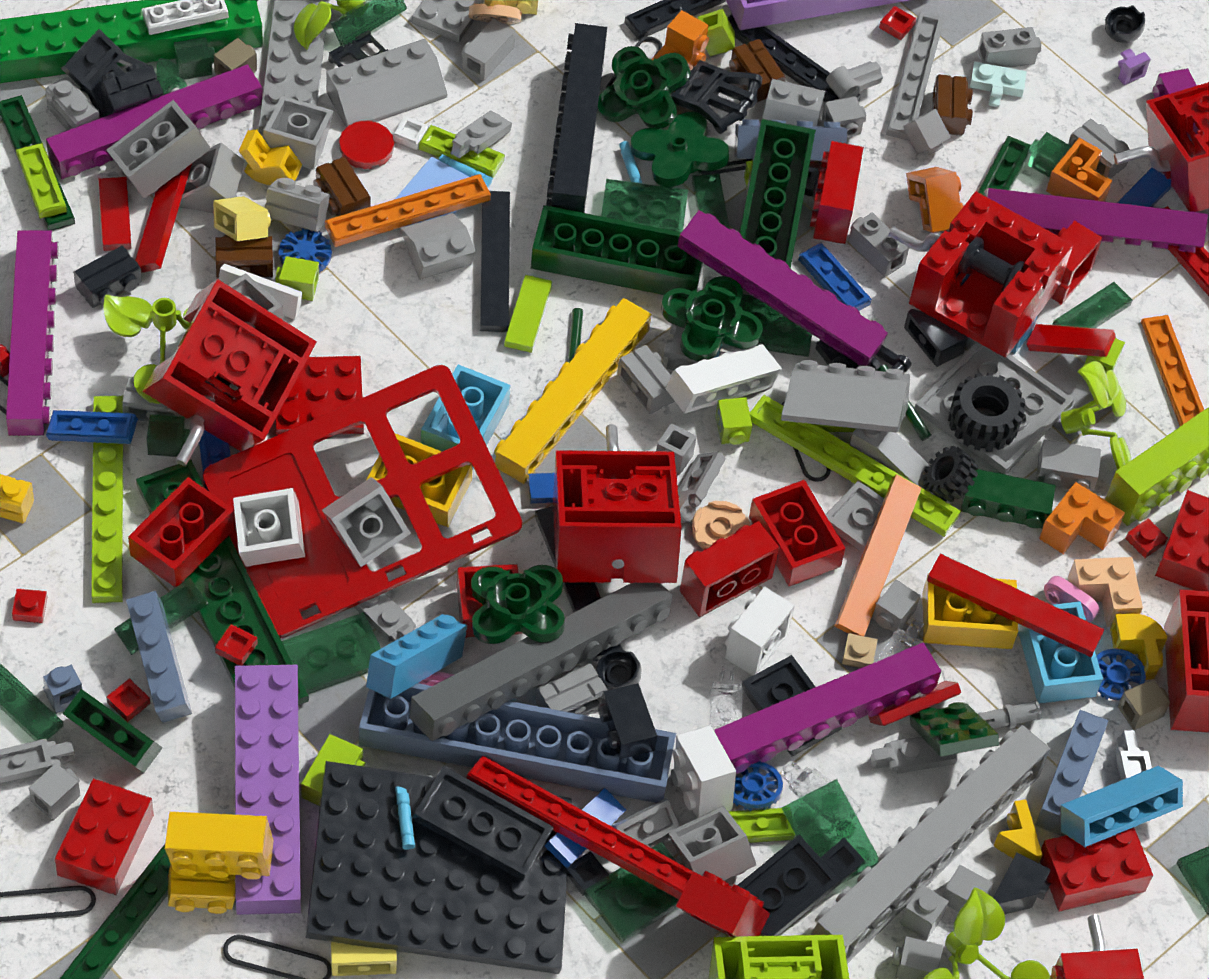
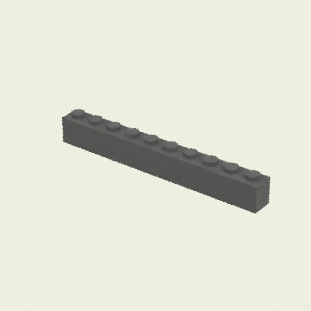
M630 583L565 617L564 632L556 640L537 642L526 637L411 697L409 718L431 741L447 736L455 729L468 722H474L479 716L492 709H498L509 700L523 696L528 690L547 683L556 675L564 671H570L575 665L588 658H594L603 650L611 646H617L622 640L641 633L652 624L662 622L670 614L673 594L661 583Z

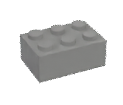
M172 100L109 147L107 152L145 199L194 161L201 158L211 147L197 127L176 102Z

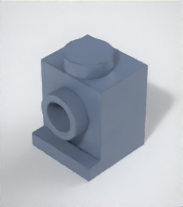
M72 664L66 667H56L43 676V690L55 714L66 710L80 689H83L82 683ZM72 691V695L60 700L59 696Z

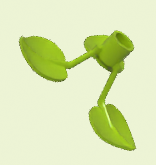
M337 0V5L320 1L318 5L308 4L296 17L294 23L296 39L308 50L311 42L328 24L332 15L331 9L339 11L343 15L348 13L352 18H357L366 10L367 2L365 0Z
M105 295L103 309L106 323L119 336L134 337L140 333L142 327L145 329L149 328L153 321L154 326L160 331V364L165 361L166 332L175 327L177 320L184 329H188L191 324L182 318L180 310L176 311L174 301L169 298H159L151 306L148 301L138 297H116L111 295ZM188 308L184 311L183 317L186 314ZM144 365L134 375L135 390L149 403L160 404V402L142 392L155 367L158 365Z
M1093 361L1082 366L1077 372L1086 381L1094 400L1080 408L1062 412L1061 424L1066 434L1081 431L1083 436L1097 435L1109 437L1111 452L1118 470L1132 460L1125 439L1123 437L1118 438L1115 432L1093 430L1090 427L1095 424L1094 412L1109 406L1112 407L1116 417L1123 416L1126 411V399L1114 371H1105L1101 363Z
M974 887L967 902L956 916L953 927L954 931L945 940V946L952 954L948 960L952 964L953 975L947 968L942 967L931 971L923 979H959L957 963L972 964L976 960H979L1000 979H1050V974L1040 962L1027 960L1015 966L1011 972V977H1008L979 953L978 946L982 945L983 940L992 941L1000 936L1005 926V914L992 896Z

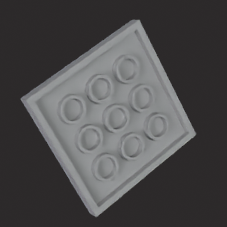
M977 342L915 404V410L985 462L1006 475L1061 418V413L1067 411L1072 406L1074 399L1009 354L1005 358ZM981 373L983 376H986L987 373H993L994 377L999 378V375L1005 377L1006 382L1012 381L1015 384L1014 389H1020L1022 392L1021 398L1025 399V413L1018 434L1009 446L1005 444L1001 450L993 448L992 452H986L985 448H981L980 451L974 450L975 446H965L963 444L964 440H957L954 436L955 431H951L948 415L954 393L960 382L964 383L965 378L969 376L974 378L975 374ZM976 408L983 415L998 416L989 409Z

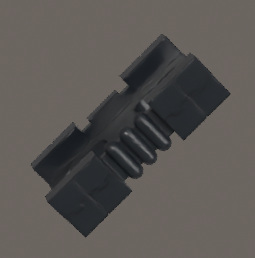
M367 30L358 35L356 41L352 40V43L348 42V45L345 44L344 47L341 45L329 52L328 61L341 67L344 65L339 60L347 55H351L356 61L370 57L361 50V47L368 43H373L380 50L376 54L388 51V49L386 50L371 35V32Z

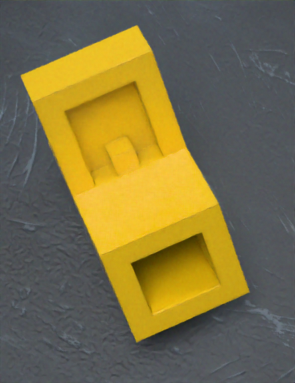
M257 129L247 131L239 148L240 154L247 162L244 172L253 180L270 186L275 180L280 178H290L295 181L303 165L289 146L270 148Z
M1116 614L1110 627L1113 649H1123L1132 654H1138V658L1144 666L1146 680L1155 679L1159 668L1163 667L1162 650L1167 641L1164 629L1157 621L1146 615Z

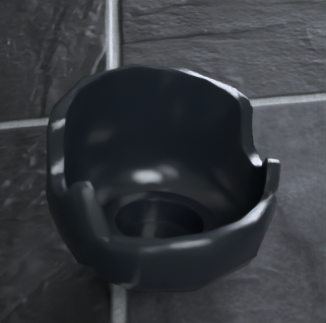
M1134 5L1114 8L1105 17L1106 33L1116 42L1130 43L1137 40L1144 31L1145 13H1140Z
M618 649L607 652L599 659L596 672L607 690L639 683L642 669L639 660L633 652Z

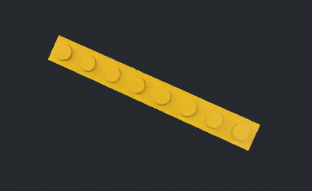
M625 298L617 306L613 305L610 307L604 322L601 325L597 324L593 328L589 340L578 346L570 363L565 362L556 380L548 382L543 390L542 397L530 404L527 415L522 421L519 419L515 422L509 437L506 440L502 439L497 444L494 454L496 455L495 464L498 470L522 484L526 483L528 474L535 472L618 369L620 358L631 353L649 332L651 313Z

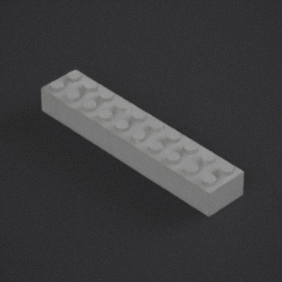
M1023 725L1015 732L1008 731L999 742L1000 747L995 751L992 749L987 751L979 762L981 765L975 771L970 768L961 777L960 785L955 790L949 788L939 800L940 804L935 809L929 807L919 819L920 823L914 829L908 827L899 837V843L894 848L889 846L882 852L878 858L879 863L876 866L865 868L857 878L858 883L852 889L847 886L836 898L837 903L831 909L825 907L815 918L817 924L812 930L811 935H843L848 964L908 905L922 884L927 887L1039 778L1051 748Z

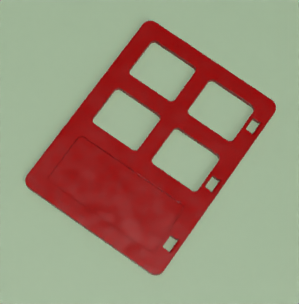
M445 365L433 366L209 465L203 472V479L209 492L233 509V498L290 488H293L300 507L305 557L246 567L240 556L280 638L292 635L517 534L523 525L521 516L450 369ZM436 392L440 396L460 438V443L418 463L410 464L388 421L387 413L429 393ZM359 424L366 425L387 470V475L377 480V482L382 485L390 499L398 497L401 500L422 545V549L419 552L376 571L369 570L367 564L361 567L324 515L322 509L340 497L334 494L314 450V446L317 443ZM465 465H472L494 509L495 517L453 537L444 538L421 491V486ZM235 520V529L229 536L239 554ZM486 529L489 530L491 536L474 543L472 535ZM403 567L406 574L391 581L388 580L387 573ZM317 605L320 612L303 620L300 612Z

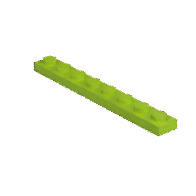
M763 395L750 411L753 424L855 484L859 480L883 498H885L892 477L896 474L899 475L815 424L782 421L781 416L784 406L766 395ZM921 488L911 518L945 537L958 519L961 511Z
M94 396L93 412L123 413V396ZM93 442L92 603L123 602V444Z

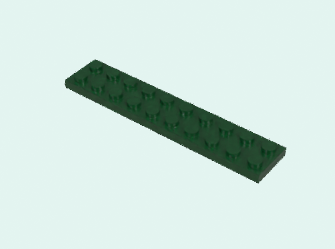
M189 459L186 466L178 463L136 479V486L150 514L188 477L205 488L191 459ZM228 535L183 581L215 647L232 624L256 636L258 639V644L243 666L293 665ZM219 655L235 688V666L240 665ZM298 675V705L309 701V695Z

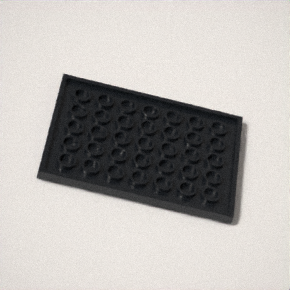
M330 761L325 762L305 938L379 949H393L400 952L554 974L560 973L562 969L568 872L565 870V866L545 847L558 832L552 830L523 881L413 819L415 847L405 850L402 848L395 787L398 786L407 790L411 816L413 817L436 777ZM557 796L572 804V798Z

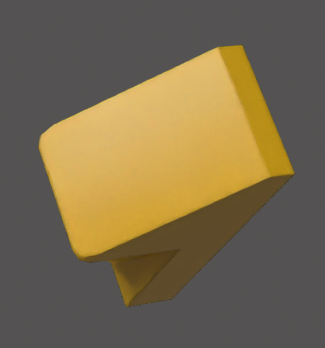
M1027 800L1014 801L1010 813L1007 814L1009 831L998 833L994 847L1013 859L1016 853H1019L1039 863L1042 851Z

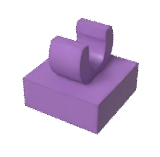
M1131 49L1121 52L1120 55L1124 59L1118 61V65L1121 68L1118 79L1122 84L1126 85L1144 77L1151 58L1145 52L1135 55Z

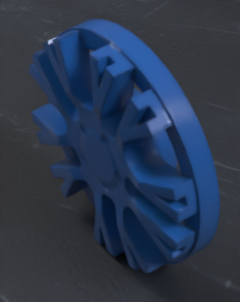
M302 228V231L294 233L290 231L281 240L279 259L282 265L285 256L319 262V272H321L331 261V244L329 239L327 240L322 236L320 231L315 232ZM284 249L292 250V252L283 253ZM320 256L326 259L323 262H321L316 257Z
M1107 649L1096 656L1101 668L1102 677L1104 678L1098 690L1102 698L1105 697L1106 700L1110 698L1120 702L1125 692L1123 687L1126 690L1134 688L1129 682L1139 685L1145 683L1144 666L1134 654L1123 649ZM1117 655L1121 656V662H1116ZM1108 656L1111 664H1106L1102 658ZM1129 659L1136 666L1129 669L1125 663ZM1140 673V676H1130L1131 674ZM1108 683L1109 686L1105 689L1103 686ZM1115 688L1119 691V694L1113 693L1111 690Z
M758 761L741 772L743 778L737 776L735 778L733 804L735 803L737 807L739 805L743 806L744 810L749 809V811H752V808H763V810H766L767 807L771 808V804H776L782 794L783 780L780 773L773 766ZM748 768H752L753 772H748ZM763 769L769 773L763 776L759 771ZM768 789H777V790H776V792L774 793V792L769 791Z

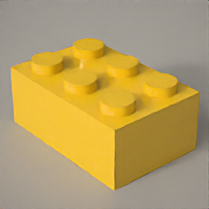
M395 433L403 453L410 464L418 463L442 452ZM380 455L366 480L372 477L377 481L387 475V470ZM465 465L421 486V491L436 523L449 527L473 479L472 465ZM398 497L390 499L395 507L405 510Z
M926 578L922 591L924 643L999 649L1013 648L1018 634V623L928 582ZM997 579L1017 589V580Z
M169 811L165 850L173 871L183 876L209 873L211 876L218 878L228 877L229 874L241 875L247 879H259L261 876H270L274 840L267 816Z

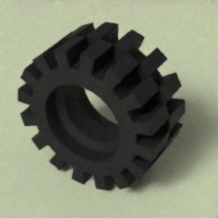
M950 446V449L945 447L943 448V453L938 451L935 454L937 458L935 460L931 458L929 460L930 467L926 466L924 469L927 473L922 478L924 486L945 502L947 500L954 502V497L960 499L962 497L961 493L964 492L966 494L969 491L967 487L969 485L973 486L975 483L972 478H977L978 475L976 472L978 465L975 464L977 462L958 446L957 448Z

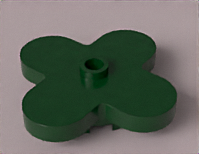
M628 46L619 50L612 59V70L617 77L616 82L614 81L613 85L603 90L599 96L598 109L602 116L610 122H620L634 114H638L643 123L649 128L662 129L673 122L677 113L676 105L670 94L685 85L690 77L691 71L686 59L678 53H668L658 59L654 58V60L648 59L641 48L635 46Z
M685 112L677 115L667 130L644 128L635 132L631 137L632 154L638 159L653 162V180L664 187L679 186L688 179L690 174L696 171L700 174L702 170H718L729 162V147L727 143L718 138L707 137V120L704 116L695 112Z
M718 276L709 280L704 290L697 292V289L690 291L676 288L664 295L661 313L668 322L684 328L680 348L689 359L698 362L703 359H712L716 356L721 344H727L739 349H749L759 343L763 331L762 323L758 317L742 310V307H740L743 290L741 285L733 278Z
M536 565L524 570L522 574H510L509 571L499 567H485L478 570L471 579V591L475 600L483 606L475 612L472 618L474 636L486 644L505 642L516 632H522L537 642H550L559 638L565 629V617L563 611L552 602L561 595L563 590L561 573L549 565Z

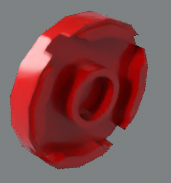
M368 120L357 121L348 125L342 131L339 139V149L342 157L346 158L349 164L356 168L372 169V166L378 164L380 167L386 164L392 157L394 151L393 135L387 127L378 122Z

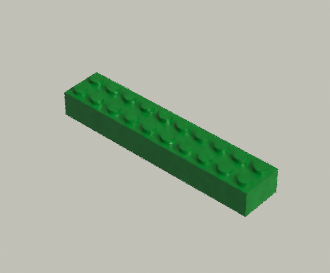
M139 0L0 19V83L66 74L61 68L98 29L126 55L144 63L214 54L237 38L253 48L263 47L262 22L256 0H224L229 18L149 35L142 16V9L179 0ZM119 62L116 63L119 67L126 66Z

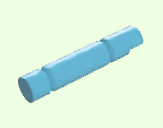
M623 141L619 144L633 190L640 192L644 189V185L628 141Z
M443 154L439 157L441 162L469 177L481 174L486 186L489 187L491 185L492 177L454 159H450V157Z
M396 786L402 848L409 850L415 847L409 794L405 788Z

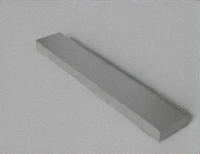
M921 12L918 14L886 132L888 136L910 141L903 125L919 117L944 22L942 17Z

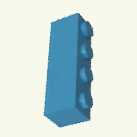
M442 614L370 655L366 687L392 699L463 656L467 625L457 621L453 616Z
M1158 765L1061 804V832L1082 846L1087 847L1183 807V780Z

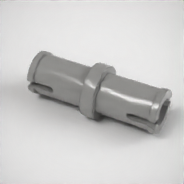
M1037 700L1015 706L1006 704L1003 705L1002 709L978 713L984 720L991 719L987 723L993 729L1005 726L1010 729L1016 727L1018 723L1040 720L1042 718L1041 711L1028 713L1030 710L1040 709Z

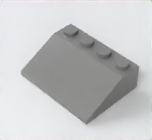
M803 360L800 363H796L792 370L781 420L897 433L908 408L910 374H903V371L899 369H888L886 372L875 371V368L870 366H859L857 369L846 368V365L841 363H831L829 366L818 365L816 361Z

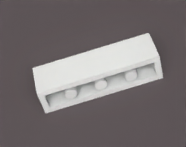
M762 344L730 354L724 353L713 359H703L689 366H679L672 372L665 389L685 414L715 405L721 399L738 398L772 388L782 368Z

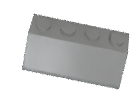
M425 38L326 71V93L346 127L357 121L368 120L377 122L447 98L448 95L437 57Z

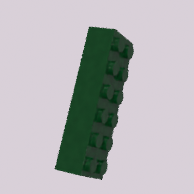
M762 119L757 134L739 233L743 239L751 244L761 246L766 254L774 259L784 261L791 269L816 130Z
M543 205L532 247L530 269L665 295L668 291L676 288L690 291L697 289L698 291L703 263L677 246L682 232Z

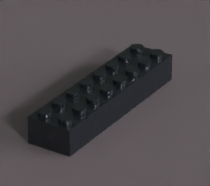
M575 23L574 34L569 33L567 50H572V52L567 51L564 70L569 72L564 71L561 91H566V93L561 92L558 112L563 113H559L557 117L555 133L559 134H556L554 138L553 157L550 167V176L554 177H550L548 181L546 206L585 213L608 27Z

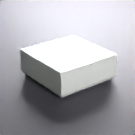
M404 116L393 133V140L418 150L419 143L427 132L429 125Z

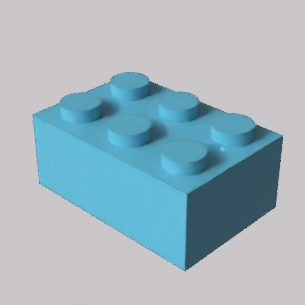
M458 364L452 375L487 445L509 406L511 385ZM439 397L421 428V443L439 451H445L458 445L460 438Z
M1081 601L1053 604L1057 608L1086 620ZM1018 624V634L1039 704L1096 697L1103 677L1095 651L1092 657H1089Z

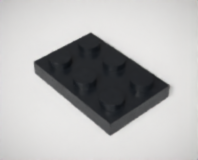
M792 655L745 679L741 684L742 690L758 711L816 687ZM842 727L831 730L827 736L821 739L812 738L805 741L799 748L792 751L787 749L792 757L842 730Z
M799 834L737 886L749 891L750 894L763 901L764 905L762 908L770 913L760 935L778 936L839 886L841 882Z

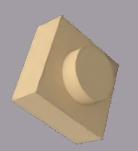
M848 633L842 664L857 668H863L872 664L878 639Z

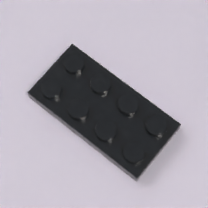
M445 766L440 770L412 817L416 822L522 881L525 879L554 828Z

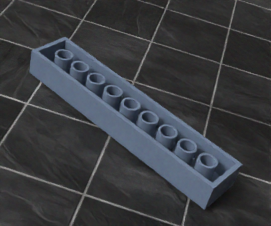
M417 683L392 699L371 689L368 690L359 726V746L467 767H474L479 759L485 756L524 778L601 792L606 788L612 795L653 803L664 799L676 733L655 729L658 736L655 751L619 760L616 749H611L608 742V725L606 722L602 723L600 718L508 701L500 708L492 709L479 716L474 722H468L460 726L451 734L431 741L409 716L411 697L432 686Z

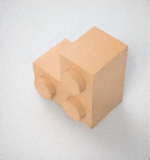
M1132 557L1074 559L1068 575V581L1091 596L1096 602H1102L1106 627H1111L1116 614H1141L1143 606Z

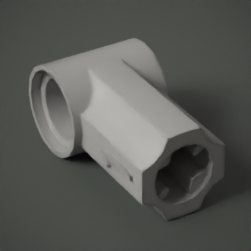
M869 61L848 70L844 66L838 67L827 76L826 82L839 99L855 97L860 91L880 84L883 76L879 64Z

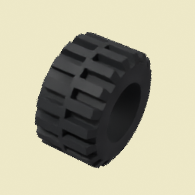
M978 373L975 374L974 378L969 376L965 378L964 383L960 382L954 393L948 415L949 427L951 431H955L954 436L957 440L963 439V444L967 447L969 445L975 446L974 450L980 451L981 448H985L986 452H992L993 448L1001 450L1005 444L1009 446L1018 434L1025 413V399L1021 398L1022 392L1020 389H1014L1015 384L1012 381L1006 382L1005 377L999 375V378L994 377L993 373H987L986 376ZM976 408L989 409L998 416L983 415Z

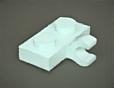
M974 61L970 88L990 91L989 105L999 107L1002 94L1017 97L1023 96L1027 71Z

